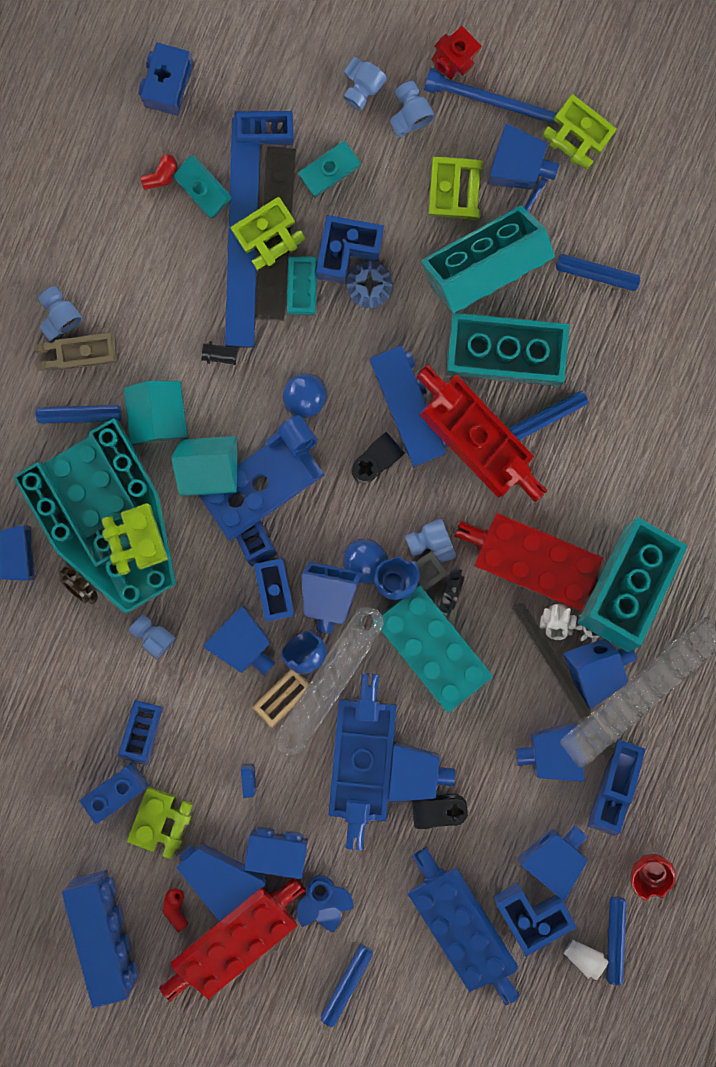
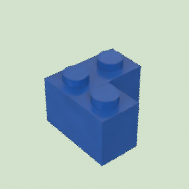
M326 215L316 269L317 279L345 284L350 256L379 261L384 225Z
M519 883L493 896L497 907L525 956L532 954L577 928L563 901L556 894L534 907L531 906Z

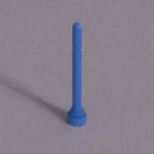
M430 67L424 91L435 94V91L441 92V90H445L548 123H555L553 118L556 116V112L446 79V75L440 74V71Z

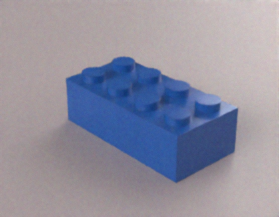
M107 870L74 878L62 891L92 1009L126 1000L136 983V979L139 978L137 964L135 961L131 962L129 955L131 941L128 933L124 934L121 924L124 922L123 911L120 905H116L114 898L116 884L113 877H109Z

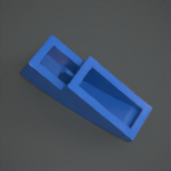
M620 739L616 741L598 788L587 827L613 836L621 833L627 807L632 804L645 748Z

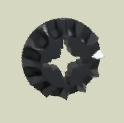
M454 568L449 574L439 605L440 611L448 614L449 610H454L464 582V576H461L462 569Z

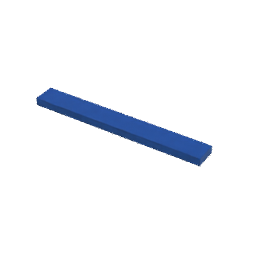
M232 117L230 195L232 199L229 201L225 346L254 348L257 270L251 261L257 257V248L246 254L230 227L259 209L261 144L236 142L235 117ZM243 120L244 134H250L249 120ZM255 121V134H261L260 121Z

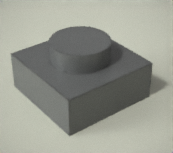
M432 551L416 561L420 571L418 583L424 591L448 575Z

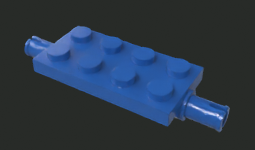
M361 673L360 699H357V701L339 699L328 816L345 818V821L348 822L345 848L353 850L354 838H357L356 850L364 849L365 824L372 820L386 821L397 705L380 703L377 700L380 678L378 674H372L371 685L369 686V673Z
M424 847L423 851L421 849L412 855V859L416 862L425 878L423 883L408 892V896L464 985L471 992L487 984H493L504 1005H508L509 1002H515L520 997V994L508 976L516 973L519 966L457 868L449 871L439 868L427 847Z

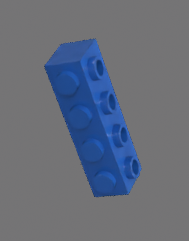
M401 345L369 358L413 468L446 454L444 448L449 446L419 416L427 406L423 398V394H426L427 391L425 386L414 376L412 368L416 367L410 350L405 352Z

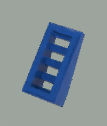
M292 111L234 112L236 142L272 145L293 144ZM243 120H249L250 134H244ZM255 121H260L261 134H255ZM266 122H271L272 134H267ZM277 123H283V134H278Z
M261 521L255 524L256 527L236 537L247 562L252 567H254V564L262 563L277 555ZM260 534L261 538L247 545V540ZM263 545L266 546V547L262 548L261 550H259V551H257V552H255V553H253V554H252V552H251V551H253V550H255V549H257V548H259V547H261V546H263Z
M134 700L118 753L120 758L148 765L163 707ZM138 712L154 714L153 719L140 717ZM136 722L149 725V731L136 728ZM133 734L147 737L146 742L132 739ZM130 745L143 748V753L129 751Z

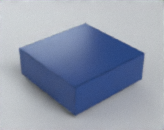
M243 764L241 767L243 798L254 797L257 791L255 766L253 764Z

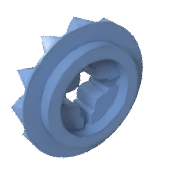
M368 261L367 263L358 264L349 273L347 279L348 294L361 307L374 308L382 305L389 298L392 291L393 283L390 273L381 264ZM368 273H371L373 282L382 284L373 287L371 296H368L365 286L357 285L366 282Z

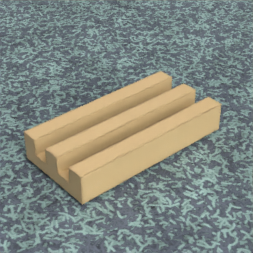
M289 670L252 708L273 728L313 686L301 674ZM293 675L296 680L263 711L261 706ZM301 683L304 688L271 719L268 715Z

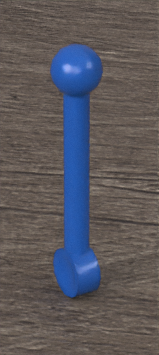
M542 177L524 207L528 212L547 182V179Z

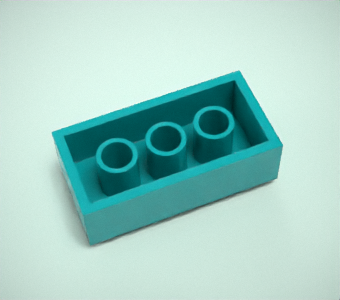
M521 205L422 259L421 264L431 288L449 310L455 313L458 310L465 309L476 300L492 294L496 289L507 283L516 281L527 272L543 266L547 261L555 258V254L546 228Z
M453 313L450 323L445 376L457 374L459 377L561 386L565 381L570 324Z
M639 517L635 518L624 527L578 624L627 652L640 647L688 545Z
M417 585L416 590L409 597L400 599L374 620L376 625L447 713L451 712L493 678V675L420 585Z

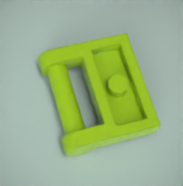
M433 157L428 216L459 218L469 221L479 220V182L484 162L477 159ZM461 170L469 172L466 207H458Z

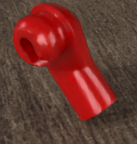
M165 154L160 158V163L155 173L141 176L144 190L166 186L171 183L173 175L177 171V162L172 155Z
M172 888L165 894L162 912L175 930L180 932L189 924L180 912L182 902L184 901V894L180 889Z

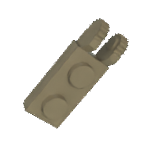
M113 333L58 339L52 343L34 346L35 353L46 354L56 351L57 360L37 363V371L65 370L117 362Z

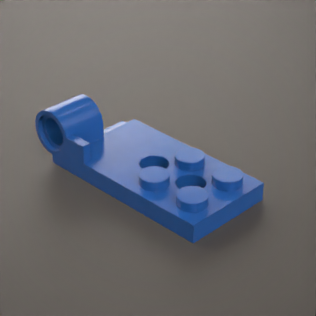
M300 415L285 421L279 427L278 432L266 440V446L237 465V493L199 495L229 541L324 476V473L308 452L316 445L318 439ZM259 478L268 479L267 487L262 491L254 490L255 481ZM234 495H244V503L240 507H231L230 501Z

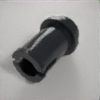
M209 341V344L203 343L201 360L207 361V364H210L211 361L236 365L238 347L213 345L212 341Z

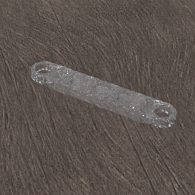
M364 607L354 614L278 731L276 745L281 753L285 755L301 753L310 737L314 735L369 651L374 639L382 630L384 619L378 610ZM366 614H370L374 621L373 627L368 631L361 624ZM290 732L296 737V744L292 749L286 745L287 742L285 741V737Z

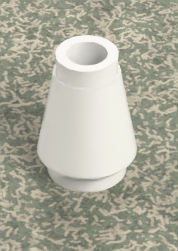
M573 939L563 952L588 979L592 977L594 980H598L609 962L603 957V953Z

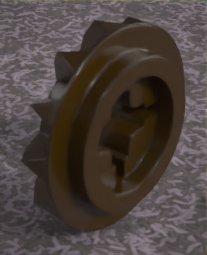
M64 567L59 572L61 583L77 599L85 604L87 602L94 604L97 601V592L80 574L67 567Z

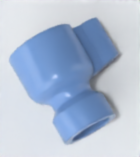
M353 57L344 73L354 83V87H350L343 98L352 107L361 111L367 103V97L377 94L387 80L386 75L368 61L362 62L358 58Z
M408 81L395 90L398 101L404 104L403 108L390 120L398 138L406 135L411 130H417L428 125L435 118L427 99L418 96L419 89L415 81Z
M57 286L50 287L39 295V302L45 309H49L48 317L40 326V330L50 343L55 342L62 334L73 330L81 323L83 319L73 303L63 301V294Z
M442 518L425 524L421 533L413 532L405 535L413 557L422 554L424 549H430L440 563L457 557Z
M144 614L128 630L135 638L142 639V647L156 660L176 640L164 627H154L151 620Z

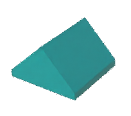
M145 381L123 388L129 438L132 445L188 438L181 381Z
M236 436L180 440L171 457L179 495L237 493L238 438Z

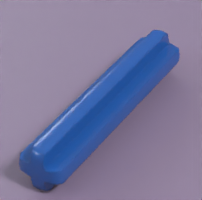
M560 254L556 263L558 271L631 291H636L639 287L640 276L638 274L565 254Z
M579 391L510 427L509 430L518 440H521L584 407L589 403L588 398L583 391Z
M119 405L39 407L36 409V420L40 424L104 422L113 418L118 421L122 419V409Z
M611 897L609 907L607 960L609 962L607 964L606 979L612 985H621L624 975L627 902L622 897Z
M364 945L358 947L321 1015V1021L327 1026H335L373 956V951Z

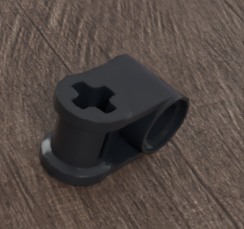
M385 432L355 460L351 469L352 476L359 483H369L385 469L390 468L405 452ZM361 463L364 466L370 464L371 469L369 472L371 475L363 474L361 476L358 473L360 470L358 464Z
M459 794L436 795L434 799L412 800L414 827L417 829L457 826L464 823L468 817L466 800ZM452 804H457L459 809L457 815H452Z

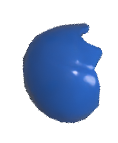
M302 373L288 381L282 397L286 409L292 415L310 418L322 410L328 395L325 384L320 378L314 374Z
M358 539L350 543L343 553L344 569L362 572L360 583L364 584L374 583L376 567L384 560H388L383 548L371 539Z
M401 556L384 560L376 567L374 583L379 593L391 600L405 599L416 590L420 571L415 561L408 562Z
M305 631L296 635L285 645L281 653V658L289 669L298 674H308L315 671L327 657L326 644L320 636H316L312 631Z

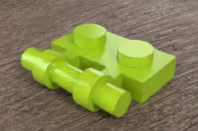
M571 94L553 118L555 122L562 126L560 130L556 132L548 126L542 133V136L550 142L549 145L555 150L558 148L569 156V161L575 166L579 164L587 170L593 163V160L586 155L588 149L590 148L596 154H599L617 128L574 94ZM568 133H571L582 142L578 148L565 139Z
M280 197L275 198L230 227L246 254L256 248L259 251L260 255L251 261L256 270L261 269L265 265L271 266L276 262V258L287 251L293 252L298 248V244L306 240L301 230L292 235L287 231V228L295 224V220ZM279 235L282 241L268 250L265 242Z
M149 503L121 512L124 523L122 525L115 526L113 516L102 519L104 527L102 533L105 541L109 542L112 552L110 558L112 564L116 565L119 575H125L130 572L127 562L134 559L139 569L168 560ZM125 535L128 536L132 548L126 551L123 550L119 538Z
M148 786L127 842L152 852L155 851L158 842H161L165 845L162 856L173 859L176 849H180L182 844L181 836L185 825L190 823L192 817L190 812L193 804L183 800L180 808L176 809L172 807L175 799L174 795ZM167 817L175 821L170 834L162 831Z

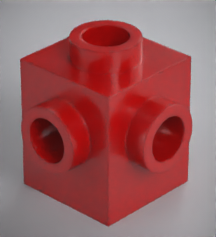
M460 26L450 37L446 33L439 39L434 46L437 51L431 60L435 63L438 71L452 80L458 73L464 76L475 64L472 60L482 46L463 26Z

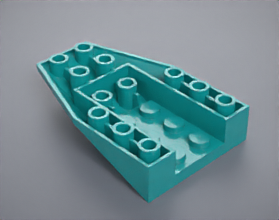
M113 418L90 431V437L45 463L37 462L12 477L56 553L126 614L175 586L177 583L158 492L120 421ZM149 503L168 560L139 569L134 559L127 562L130 572L125 575H119L116 565L112 564L110 558L112 552L109 542L105 541L102 533L104 530L102 519L113 516L115 526L122 525L124 523L121 512ZM127 535L119 537L124 551L132 549Z

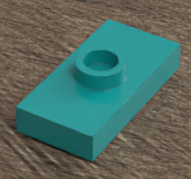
M344 140L298 172V176L315 199L360 168L361 162Z
M195 155L189 156L173 175L175 180L211 219L215 218L232 199V196Z
M288 256L287 315L316 316L317 257Z

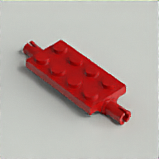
M429 364L424 366L415 378L433 395L431 397L432 400L419 416L498 498L504 496L511 486L519 485L533 502L541 499L544 495L543 493H546L547 488L530 473L532 469L529 467V463L534 458L531 452L457 374L445 383Z
M495 513L488 529L485 528V530L461 520L458 528L467 531L468 534L456 530L454 535L455 538L478 546L479 553L474 567L579 611H582L587 597L592 594L599 580L597 573L604 557L499 513Z
M292 878L276 892L271 891L269 894L260 888L171 961L172 968L176 974L159 986L162 995L171 1002L173 998L190 986L194 987L209 1000L293 931L298 925L295 919L286 911V905L306 891L300 880Z

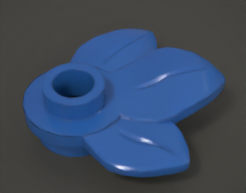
M322 875L315 876L307 884L306 895L298 902V921L303 927L317 919L324 928L330 932H335L340 923L341 911H348L354 908L353 899L346 889L334 886V883L328 877ZM323 885L326 888V892L318 894L315 888Z

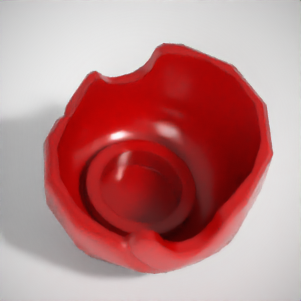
M657 854L641 857L634 863L631 871L630 880L633 891L646 901L650 897L655 896L663 898L675 885L676 872L673 864Z

